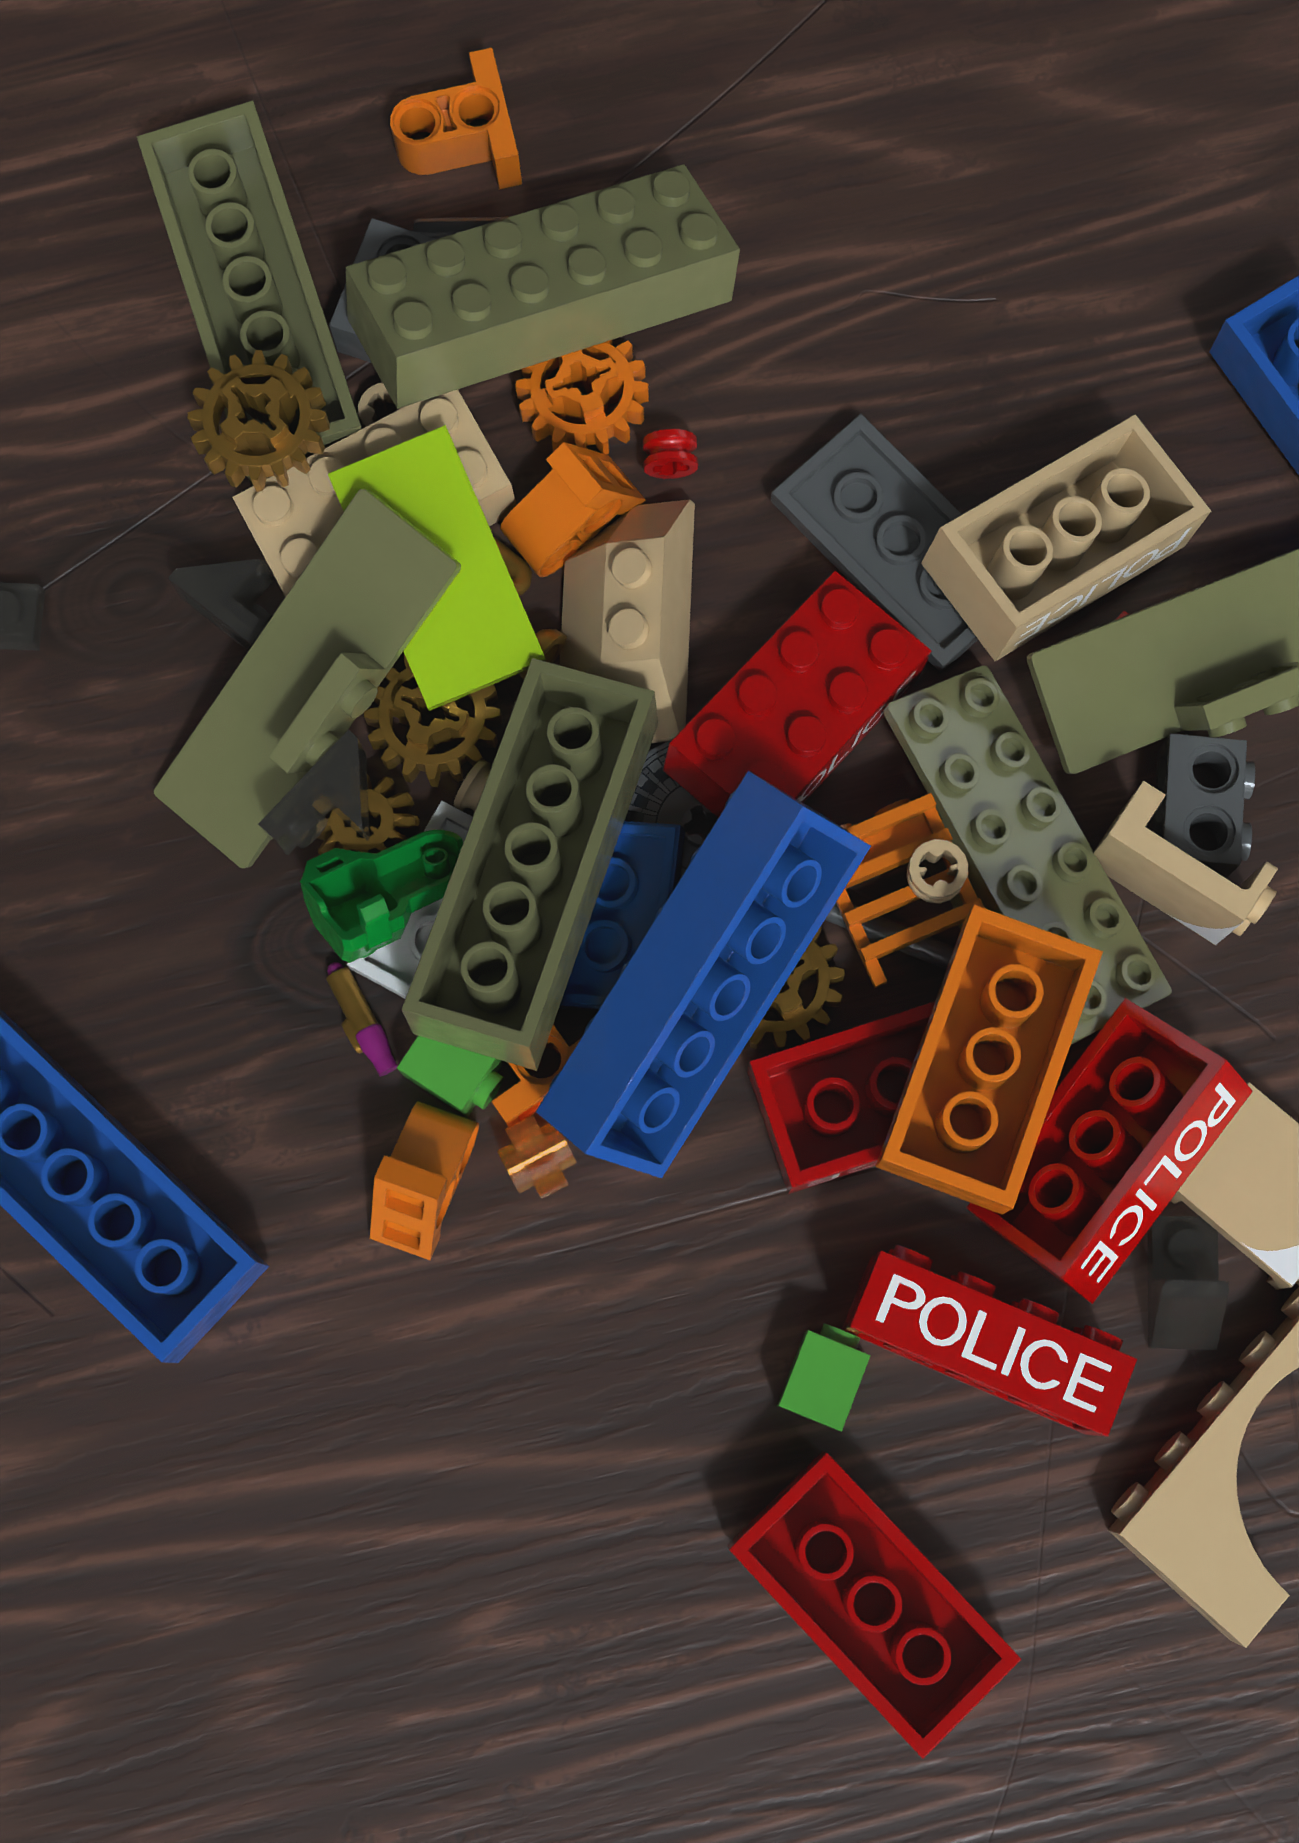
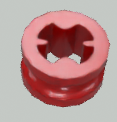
M663 429L647 434L643 438V451L650 456L644 460V472L649 476L661 479L681 478L695 473L698 470V458L691 454V452L697 448V436L692 432L681 429Z

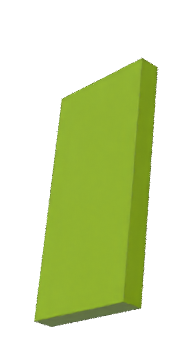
M446 425L328 473L343 511L346 510L360 489L370 490L461 564L459 573L403 651L429 711L528 670L532 658L546 662L544 653Z

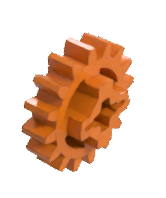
M613 340L521 369L522 375L525 378L516 381L517 399L523 400L519 404L522 422L534 421L531 426L533 438L538 442L551 435L553 452L563 442L586 449L587 445L596 444L598 450L606 455L609 454L608 439L614 436L625 444L630 441V427L627 422L642 425L644 421V407L640 404L649 402V384L642 382L645 379V364L643 360L631 361L633 358L632 344L626 341L615 348ZM557 367H560L556 376L547 380L549 375ZM584 387L587 395H581L578 388ZM622 394V398L619 402V395ZM619 402L615 410L606 417L605 413L609 405Z

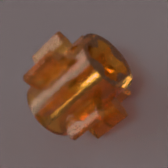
M533 1115L505 1129L512 1143L497 1150L519 1194L535 1186L539 1196L543 1199L569 1185L562 1171L577 1164V1161L565 1138L549 1123L539 1128Z

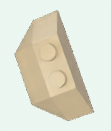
M690 499L637 505L624 515H621L565 561L561 632L567 638L560 652V666L655 691L658 726L652 743L672 741L686 726L695 503Z

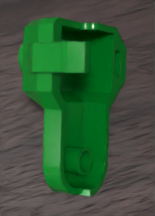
M429 830L379 853L356 852L334 848L308 860L300 883L304 901L315 928L337 955L348 963L359 958H365L376 950L401 939L413 912L444 897L463 846L462 838L458 834L447 830Z

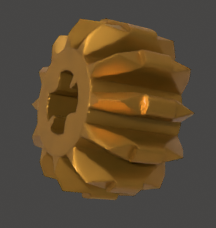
M365 772L358 773L356 789L352 791L348 790L343 781L335 780L333 788L339 799L337 802L329 799H318L316 807L327 819L319 820L311 825L313 835L316 838L326 840L318 849L320 855L334 848L356 852L379 853L409 839L405 835L415 833L421 829V822L418 816L406 814L414 805L410 794L405 792L394 795L395 783L393 779L387 776L381 779L372 790L370 778ZM373 816L379 828L376 829L371 826L370 829L373 835L360 838L355 828H353L354 825L361 828L360 819Z

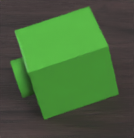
M422 1036L416 1038L397 1067L405 1078L467 1118L475 1106L484 1110L493 1100L504 1081V1077L497 1073L503 1065L501 1060Z
M824 1323L820 1334L809 1330L805 1331L776 1406L842 1432L871 1356L856 1350L860 1338Z

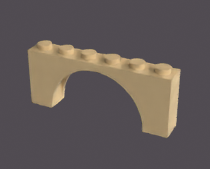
M1299 1287L1282 1306L1281 1311L1288 1317L1272 1336L1263 1331L1243 1351L1239 1361L1245 1365V1368L1230 1385H1227L1224 1381L1219 1382L1201 1401L1197 1411L1203 1417L1187 1436L1181 1431L1177 1432L1161 1448L1154 1459V1462L1160 1468L1144 1487L1135 1482L1117 1500L1111 1510L1117 1519L1108 1529L1113 1536L1230 1641L1247 1648L1290 1596L1264 1567L1247 1535L1237 1496V1464L1243 1436L1256 1408L1279 1381L1299 1368Z

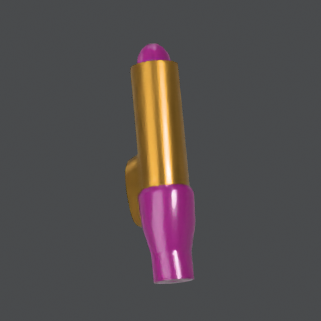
M339 962L330 963L326 980L346 1016V1019L342 1022V1027L350 1043L357 1053H364L380 1077L397 1069L398 1065L391 1053L388 1038L382 1026L378 1024L350 969L344 967Z

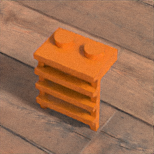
M932 793L913 801L903 799L877 811L875 817L852 826L851 823L840 825L871 845V848L836 901V904L874 988L887 983V979L878 962L879 958L963 923L973 905L985 908L981 899L977 898L967 876L959 892L964 905L870 944L862 926L863 923L915 902L920 898L907 886L854 908L846 889L908 863L915 849L924 842L940 839L948 840L952 843L953 838L948 827H944L936 809L937 804ZM943 858L947 870L923 880L931 886L940 879L948 884L952 883L955 880V876L947 874L952 864Z

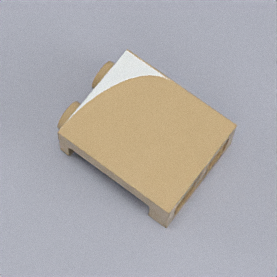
M1143 781L1119 812L1094 850L1093 854L1098 858L1105 873L1120 885L1214 945L1218 944L1231 932L1241 936L1251 922L1253 924L1258 922L1274 899L1277 891L1269 887L1268 884L1278 868L1266 861L1241 885L1237 886L1155 834L1145 826L1166 795Z
M1249 1082L1247 1084L1253 1092L1171 1199V1202L1175 1204L1182 1201L1270 1275L1266 1281L1276 1290L1291 1288L1295 1283L1299 1285V1123Z

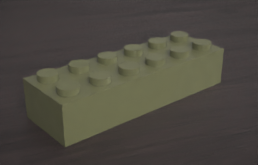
M249 101L137 136L210 368L217 369L224 375L232 371L229 356L234 354L241 360L243 366L251 365L255 350H262L267 365L271 366L274 365L276 359L281 354L286 355L292 366V374L296 370L305 367L313 381L312 387H320L326 406L321 410L327 414L330 430L316 433L321 436L324 447L327 448L361 430L362 428L254 102ZM225 407L224 412L226 418H228V409ZM299 407L295 410L298 417L290 424V432L293 435L299 424ZM245 412L248 421L254 419L247 412ZM258 418L255 419V420H257L260 424H263V423H264V422L260 421ZM270 421L266 422L265 424L273 430ZM307 452L305 457L308 458L314 453ZM247 476L251 486H254L251 478Z
M685 164L346 266L347 316L350 325L396 408L399 409L730 302L733 296L740 248Z
M532 658L402 1007V1012L413 1034L537 1071L658 726L655 691Z

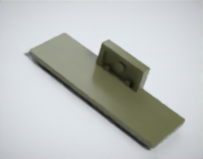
M360 489L154 789L155 796L240 868L251 867L319 770L325 767L337 754L341 746V739L354 720L362 715L372 704L377 695L378 686L459 573L461 564L373 492Z
M1299 548L1030 653L1027 656V663L1064 771L1067 774H1077L1180 731L1207 730L1210 738L1224 736L1246 727L1245 716L1263 709L1264 715H1273L1299 706Z
M983 665L890 702L883 711L884 716L927 793H932L937 804L936 809L942 818L944 827H948L953 838L952 843L957 845L965 854L968 862V879L977 898L981 899L985 909L1103 951L1071 1044L1100 1031L1125 998L1145 1009L1168 997L1172 993L1168 981L1098 858L1093 854L1094 851L990 669ZM942 857L936 863H931L924 859L925 866L931 876L947 870ZM959 893L950 900L953 908L964 905ZM963 923L958 925L960 929L962 928Z

